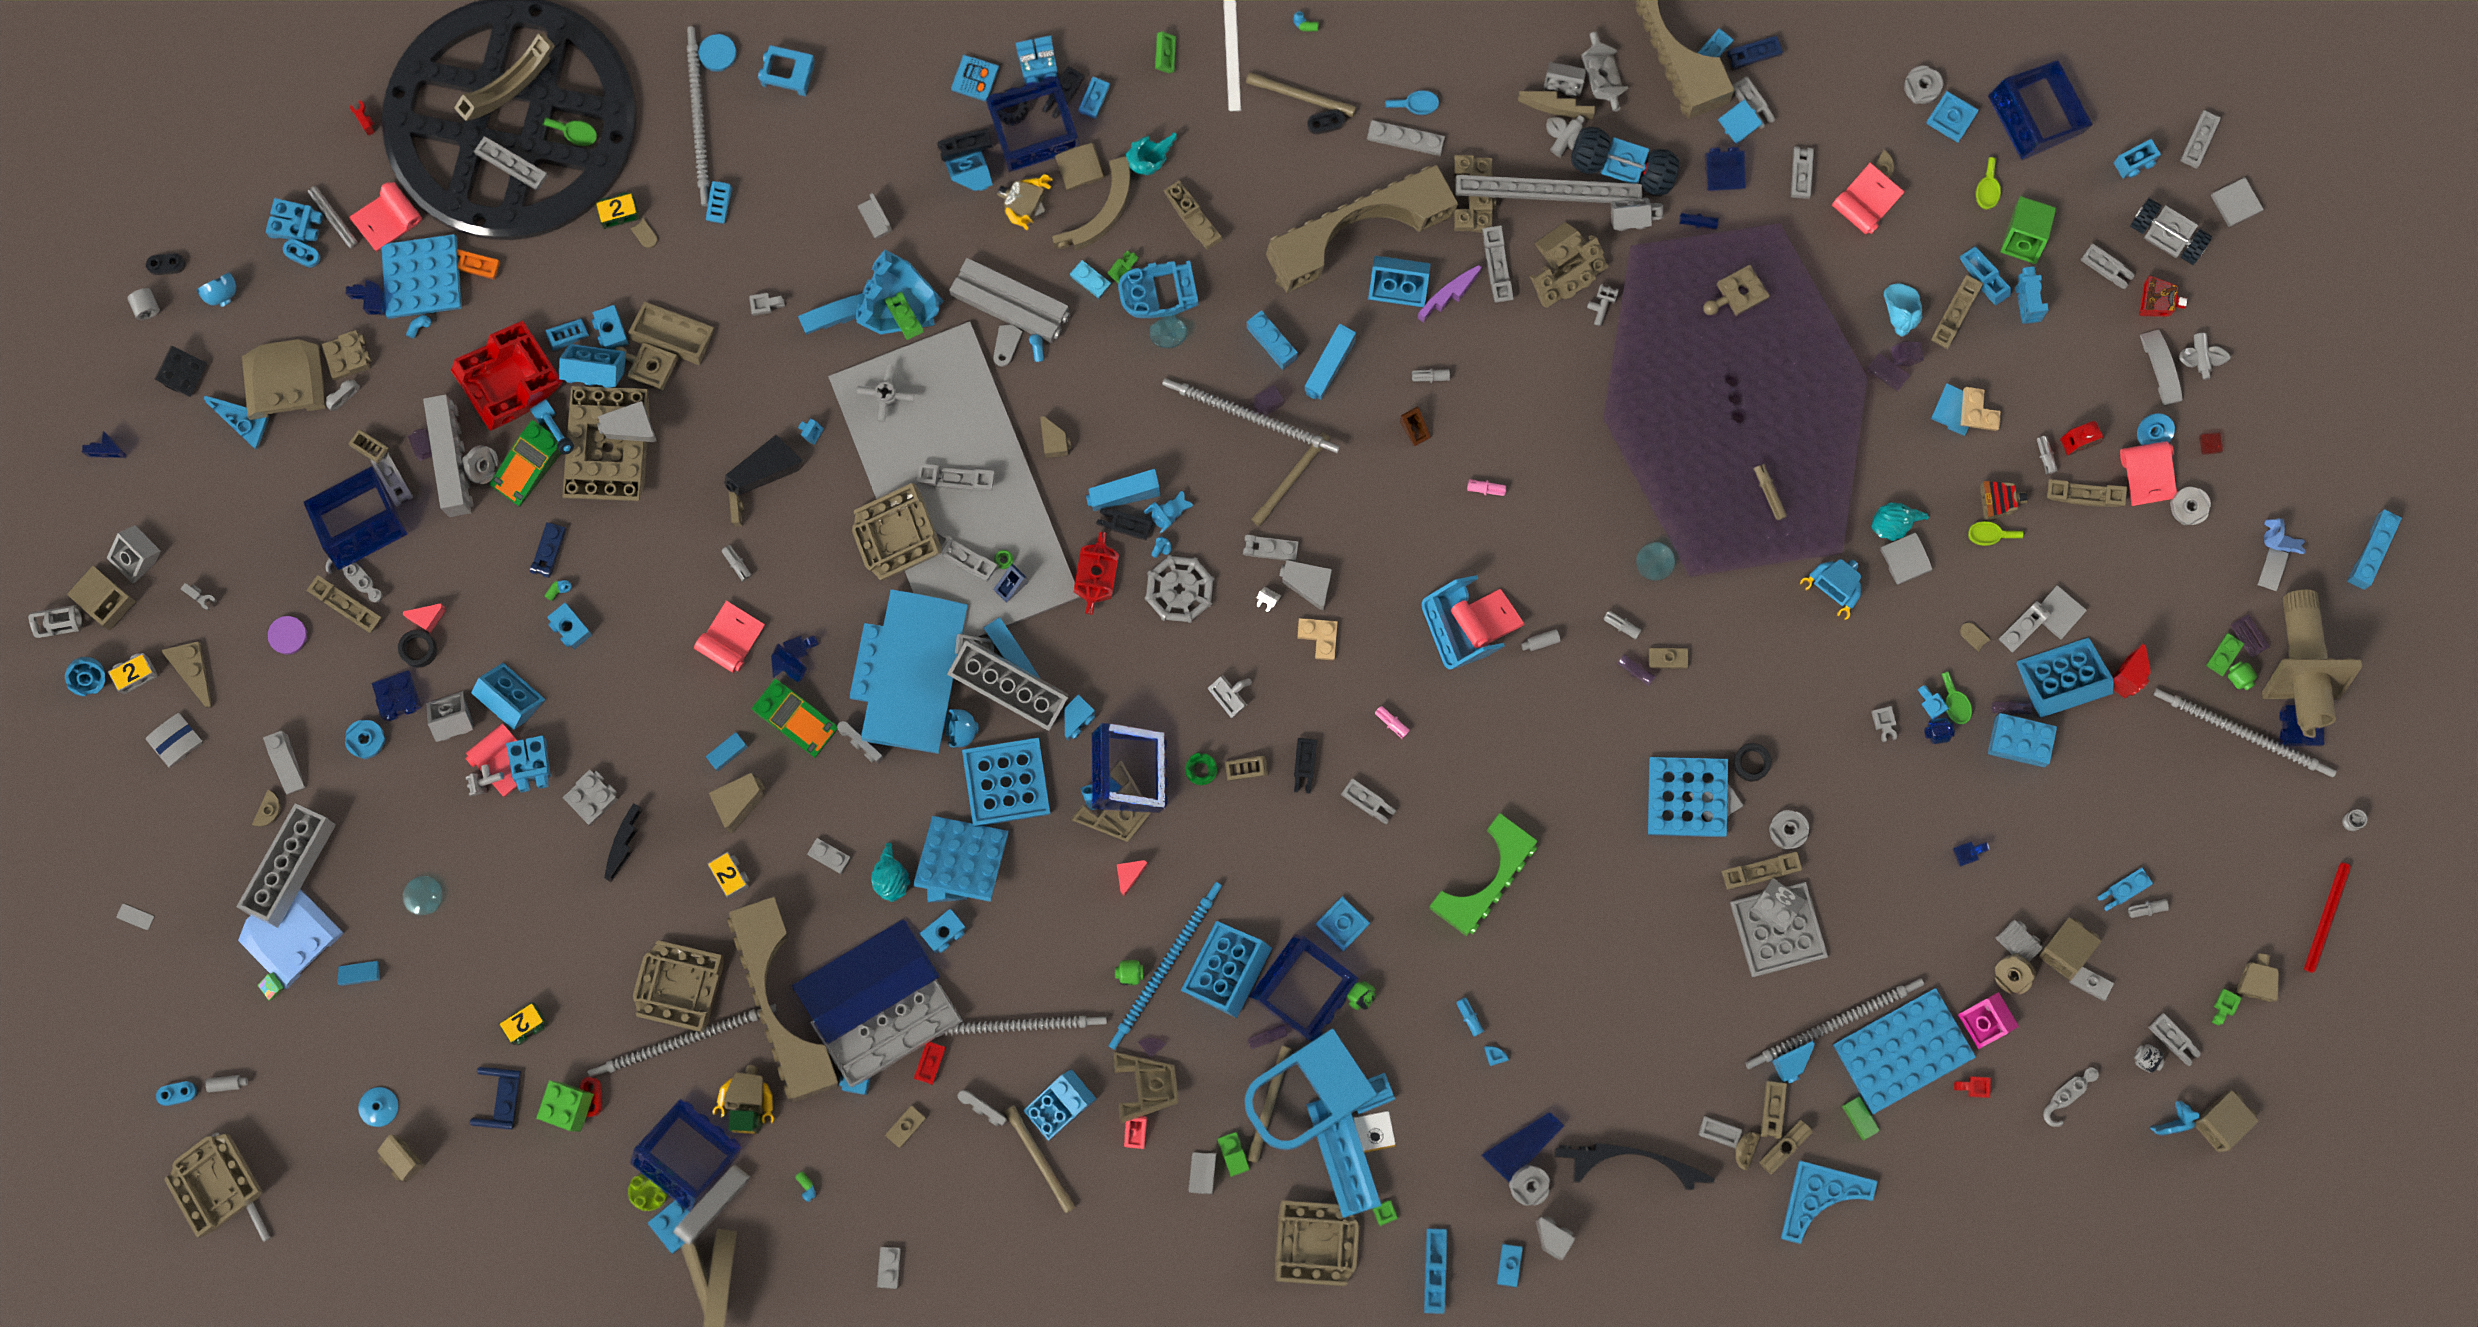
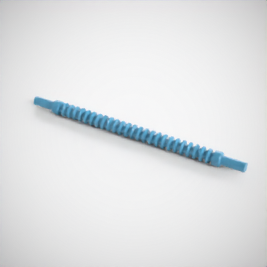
M1215 882L1207 896L1201 899V905L1197 906L1198 910H1194L1195 915H1191L1192 919L1188 920V925L1185 924L1186 928L1182 929L1183 933L1179 934V939H1175L1177 942L1172 944L1173 948H1169L1170 952L1166 953L1167 957H1163L1164 962H1160L1161 966L1157 967V972L1154 971L1155 975L1151 976L1152 980L1148 981L1149 985H1145L1146 989L1142 990L1143 994L1139 995V1000H1135L1137 1003L1132 1005L1133 1009H1129L1130 1013L1126 1014V1019L1123 1018L1124 1022L1119 1024L1118 1032L1108 1045L1113 1050L1116 1049L1124 1035L1130 1032V1026L1134 1025L1133 1021H1137L1136 1017L1140 1016L1139 1012H1143L1142 1007H1146L1145 1003L1149 1002L1148 998H1152L1151 994L1155 993L1154 989L1158 988V983L1161 984L1160 980L1165 978L1164 974H1168L1167 969H1171L1170 965L1174 964L1173 960H1177L1176 956L1180 955V950L1183 951L1182 946H1186L1185 942L1189 941V936L1192 937L1191 933L1195 932L1194 928L1198 927V922L1201 923L1200 919L1204 918L1203 914L1207 913L1206 910L1210 909L1213 905L1212 901L1221 889V884Z

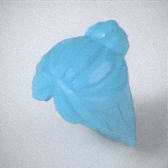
M1901 283L1889 285L1884 290V298L1890 322L1895 327V332L1903 337L1911 329L1916 328L1923 318L1920 296L1910 286Z

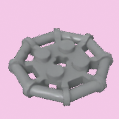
M1168 555L1164 561L1151 571H1148L1147 592L1144 598L1159 614L1161 620L1192 623L1194 618L1212 606V588L1215 579L1201 565L1198 558ZM1175 564L1189 565L1188 570L1175 569ZM1170 566L1171 572H1168L1163 578L1158 575ZM1194 568L1203 579L1198 581L1192 574ZM1155 580L1161 583L1160 593H1154ZM1178 585H1182L1185 588V591H1182L1181 594H1177V591L1174 590ZM1205 585L1204 598L1199 597V586ZM1162 598L1168 606L1165 610L1158 603L1157 599ZM1197 601L1200 603V605L1189 612L1188 607L1193 602ZM1172 608L1184 609V614L1170 612Z

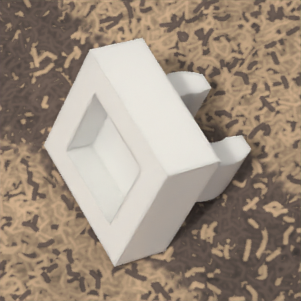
M1264 587L1257 596L1259 599L1257 606L1260 607L1262 602L1267 603L1266 611L1268 612L1278 603L1281 595Z

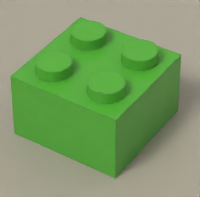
M549 1081L537 1119L569 1131L581 1132L594 1094L563 1082Z

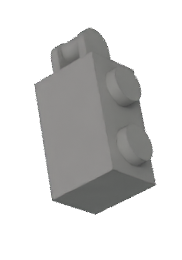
M1648 198L1611 201V223L1614 230L1625 231L1628 228L1645 229L1648 226H1652V220L1663 218V204H1650Z

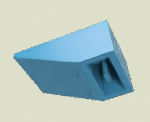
M1071 1069L1062 1074L1023 1111L1049 1141L1097 1099Z

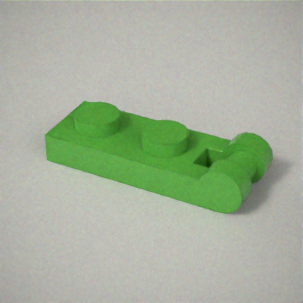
M901 291L892 298L884 299L887 308L906 340L924 332ZM900 302L901 305L897 307L894 306L895 304Z

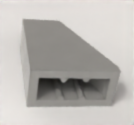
M642 401L598 416L600 423H597L600 434L604 433L607 439L644 442L657 441Z
M1286 560L1285 566L1282 565L1280 570V576L1283 577L1282 583L1318 609L1324 610L1332 569Z

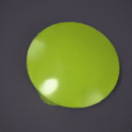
M642 1173L631 1180L628 1196L636 1208L643 1211H652L660 1208L665 1203L668 1197V1186L660 1174Z

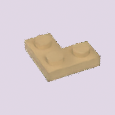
M1964 388L1960 426L1997 431L1999 430L2000 411L1983 409V389Z
M1299 618L1297 639L1317 640L1315 659L1334 661L1337 621Z

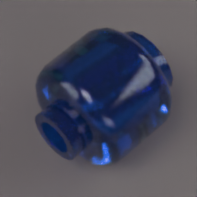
M1947 718L1929 720L1927 727L1924 728L1925 737L1930 739L1932 744L1948 743L1955 734L1953 723L1949 722Z

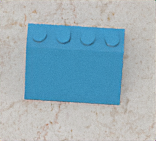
M2089 637L2017 661L2018 669L2031 702L2040 718L2113 694L2114 679Z
M1216 921L1181 991L1237 1018L1272 947L1260 939Z

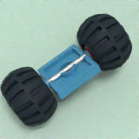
M1598 127L1583 128L1576 138L1571 154L1572 165L1582 173L1592 174L1601 170V174L1632 184H1637L1640 178L1642 188L1649 194L1657 196L1666 195L1671 191L1680 166L1678 157L1667 149H1655L1648 154L1649 148L1615 137L1611 141L1609 135Z

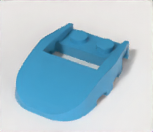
M1186 261L1187 264L1175 265V262L1158 265L1151 263L1148 264V267L1142 269L1135 268L1125 273L1120 278L1118 284L1123 308L1130 315L1137 318H1158L1173 316L1198 306V297L1190 261ZM1173 274L1179 304L1173 308L1160 310L1153 278Z

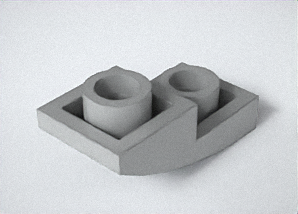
M2269 548L2257 585L2277 591L2289 553Z

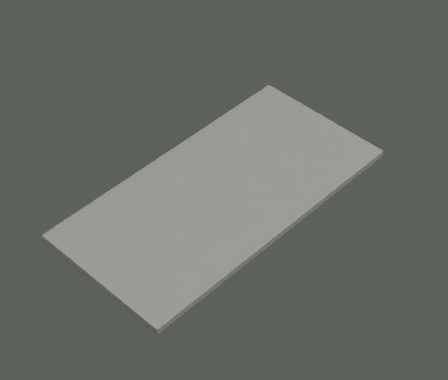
M970 322L828 376L876 499L914 483L923 497L934 529H938L957 543L994 562L995 554L998 551H1009L1013 556V564L1026 576L1028 581L1006 603L993 589L1007 569L997 567L987 582L965 571L943 556L938 555L905 570L913 593L967 604L962 634L975 637L987 635L983 627L998 617L1008 627L1081 598L1073 592L1075 581ZM891 365L894 366L891 383L895 386L898 392L915 394L914 401L896 399L893 405L887 406L885 422H879L877 419L880 403L876 401L875 396L858 394L857 387L876 388L878 384L884 382L886 367ZM882 391L883 398H886L887 394H891V391ZM919 463L938 465L942 468L995 471L993 488L991 491H969L917 483ZM1002 557L1000 561L1006 563L1007 558Z

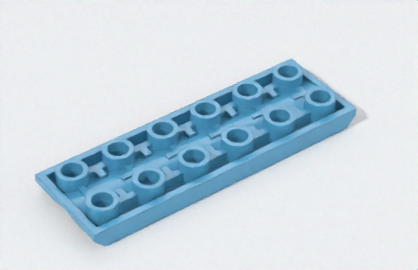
M1321 1100L1306 1104L1313 1127L1331 1116ZM1350 1114L1317 1136L1343 1218L1381 1206L1352 1114Z

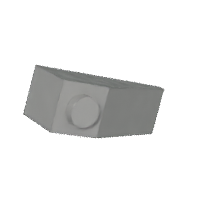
M279 731L263 737L269 757L285 793L288 795L304 789L305 785L288 734Z

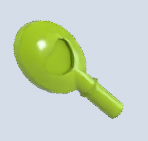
M1990 157L1988 160L1986 177L1979 182L1976 188V200L1983 209L1993 208L2000 198V185L1994 178L1996 158Z
M1983 521L1975 523L1970 527L1968 537L1977 545L1990 546L1998 543L2001 538H2023V531H2002L1997 524Z

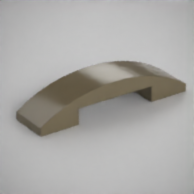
M1968 275L1965 276L1935 330L1931 341L1948 349L1981 289L1982 282Z
M2049 479L2047 499L2086 506L2123 507L2126 504L2127 487L2068 483V481Z
M319 575L315 577L306 590L370 634L381 620L379 615Z
M1797 852L1778 856L1777 858L1723 870L1722 875L1726 889L1730 890L1800 872L1802 867Z

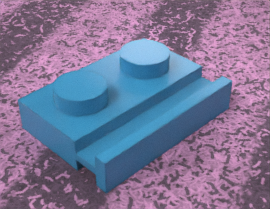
M1385 1072L1367 1079L1377 1096L1357 1110L1358 1114L1395 1100Z

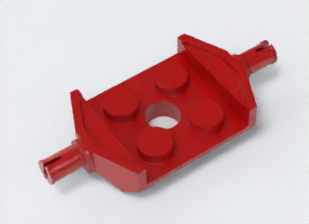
M1099 532L1096 544L1086 545L1081 548L1073 592L1086 600L1085 613L1088 614L1090 609V615H1093L1095 603L1111 599L1119 554L1106 546L1107 533L1105 532L1103 538V532ZM1094 567H1099L1102 570V573L1100 575H1094L1092 574L1091 569Z

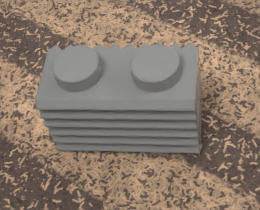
M2013 920L1995 938L2011 954H2019L2030 962L2043 949L2040 945L2041 941L2035 935L2031 936L2026 931L2027 927L2022 922Z

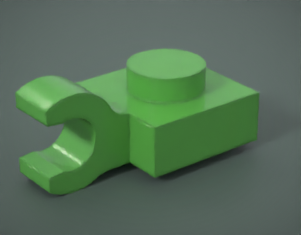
M1126 251L1122 259H1117L1108 274L1119 284L1120 278L1132 270L1131 266L1137 261L1138 256L1133 252Z
M2222 989L2214 1005L2218 1012L2214 1016L2212 1023L2220 1026V1024L2224 1023L2227 1014L2233 1016L2242 998L2226 989Z

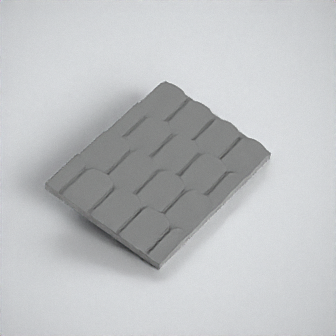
M919 957L810 1023L849 1086L854 1087L879 1071L886 1069L909 1053L919 1049L934 1038L944 1034L963 1020L924 958Z

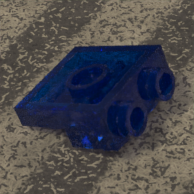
M1728 147V151H1720V148H1709V152H1705L1707 191L1746 189L1744 150H1739V147Z
M409 670L371 683L382 719L392 721L397 719L398 715L404 713L406 715L412 714L418 708H421Z
M2285 705L2282 707L2279 713L2283 727L2280 731V739L2283 740L2284 746H2324V727L2315 728L2316 736L2314 738L2306 737L2298 725L2295 705Z

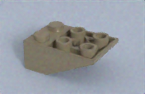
M94 566L86 572L67 594L84 611L108 630H111L136 602Z

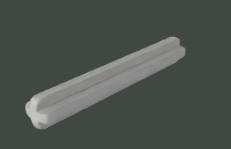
M316 186L311 187L308 190L309 195L348 247L353 248L356 246L357 240Z

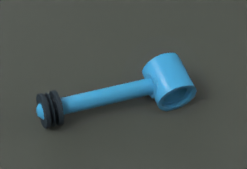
M544 399L532 407L530 411L541 425L546 422L557 439L559 451L562 454L571 453L574 449V444L570 438L563 436L553 421L552 417L557 414L548 401Z

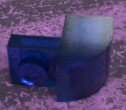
M366 280L365 287L360 284H353L352 287L346 286L345 294L350 299L364 300L363 310L367 315H386L385 293L376 283Z

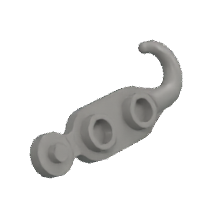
M334 555L327 560L325 567L328 574H332L331 564L336 561L339 562L345 577L357 590L362 593H368V597L372 602L377 603L381 601L382 592L373 588L372 578L358 564L347 560L341 555Z
M2095 1068L2086 1069L2083 1077L2072 1078L2055 1092L2050 1104L2044 1109L2043 1115L2046 1123L2053 1127L2061 1126L2064 1123L2063 1121L2054 1122L2050 1117L2051 1113L2055 1109L2070 1105L2086 1091L2088 1082L2098 1079L2099 1074Z

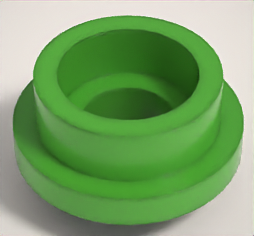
M1000 550L995 554L994 562L998 565V568L1008 569L1013 564V556L1007 550ZM1002 557L1007 558L1006 563L1000 561Z

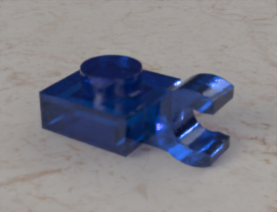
M799 636L783 642L790 662L808 655L806 649L819 645L815 636H811L804 641Z
M1972 841L1953 848L1959 867L1978 861L1977 854L1990 850L1987 842L1974 847Z

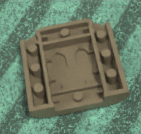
M296 339L259 345L242 356L249 420L266 418L271 413L304 408L307 411L326 408L319 345Z
M914 483L908 484L854 510L855 523L852 527V533L865 567L872 571L879 580L884 581L941 554V545L923 497Z
M657 940L652 950L643 957L633 993L637 1009L636 1016L703 1033L711 1015L724 966V956Z
M230 1134L209 1136L202 1139L174 1161L170 1175L164 1179L197 1238L214 1232L258 1199L262 1193Z
M1281 1200L1278 1213L1275 1281L1346 1286L1351 1274L1357 1267L1359 1225L1354 1215L1343 1218L1340 1207L1336 1204Z

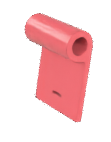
M1869 163L1847 190L1839 195L1832 206L1865 235L1868 233L1872 235L1879 227L1877 223L1904 194V191L1874 165Z
M393 182L385 183L381 187V196L350 216L352 222L376 252L382 249L385 244L391 243L418 225L422 220L418 211L396 183Z
M2168 441L2120 450L2121 463L2127 470L2131 506L2173 499L2177 493L2172 462L2174 450L2172 444H2169Z
M1501 589L1471 604H1468L1467 601H1461L1451 609V613L1475 648L1486 647L1496 639L1524 626V622Z
M726 601L708 631L698 638L694 649L730 672H739L744 666L745 662L743 660L765 627V624Z
M501 723L467 751L468 757L465 759L472 767L476 765L481 772V766L487 764L489 765L491 775L502 772L504 779L492 784L503 797H506L517 787L512 778L506 743L517 740Z

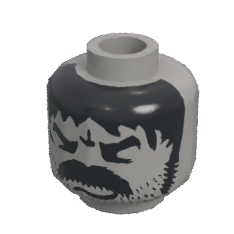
M2151 1044L2140 1045L2133 1057L2136 1059L2135 1064L2148 1073H2153L2155 1070L2160 1071L2165 1063L2163 1052Z

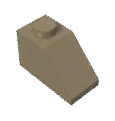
M1040 417L1045 458L1068 456V450L1071 449L1070 438H1066L1065 432L1046 417Z

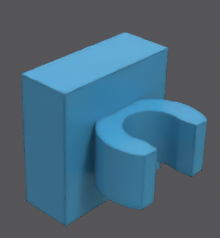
M810 419L807 424L801 422L798 429L802 430L801 435L813 445H815L824 430L813 419Z

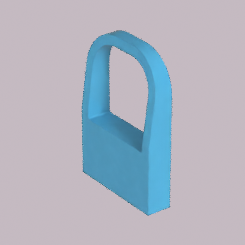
M1331 1029L1256 1078L1246 1092L1245 1110L1253 1126L1267 1144L1280 1150H1292L1304 1145L1376 1098L1377 1094L1335 1031ZM1297 1064L1331 1116L1298 1138L1282 1141L1268 1133L1256 1115L1252 1101L1254 1094L1262 1085Z

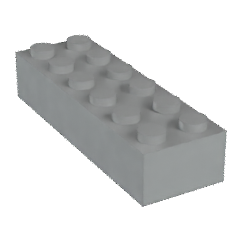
M446 394L424 398L440 508L448 517L472 513L471 507L474 504L472 496H469L468 489L471 488L470 481L465 475L464 465L462 464V452H465L463 441H460L459 434H462V428L460 423H457L456 416H459L458 406Z
M968 638L947 673L952 678L1050 731L1069 694Z
M295 803L236 907L278 928L336 824L328 818Z

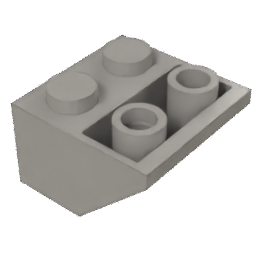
M1549 62L1543 89L1565 93L1569 97H1580L1586 69Z
M1547 1216L1538 1218L1536 1224L1542 1249L1558 1260H1562L1575 1240L1572 1237L1573 1233L1564 1227L1559 1229L1555 1226L1556 1222Z

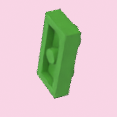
M1163 31L1157 33L1155 69L1170 74L1174 72L1176 37Z
M2227 633L2205 666L2223 676L2244 643Z

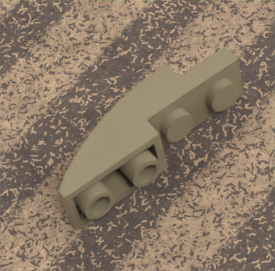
M1180 181L1164 190L1165 195L1176 212L1206 250L1222 241L1221 235L1203 214L1200 206Z

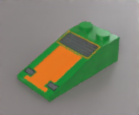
M531 420L518 437L489 485L520 507L562 454L557 448L558 441L555 436Z
M776 678L751 708L755 714L814 758L817 757L838 730L833 722Z

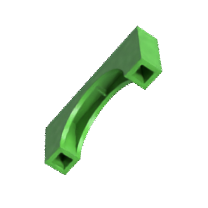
M1500 813L1487 830L1495 839L1500 852L1499 870L1492 883L1483 891L1467 897H1456L1441 891L1429 907L1430 910L1465 936L1469 933L1472 935L1480 926L1477 924L1481 917L1483 919L1486 918L1491 911L1488 907L1492 902H1498L1503 895L1500 891L1504 886L1507 888L1514 880L1512 875L1515 871L1520 872L1526 864L1524 859L1527 855L1531 857L1537 850L1535 846L1537 840Z

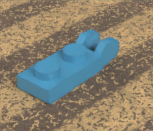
M2140 868L2108 888V891L2097 898L2099 901L2104 900L2112 894L2115 901L2110 902L2104 907L2108 911L2114 906L2124 903L2153 883L2144 869Z

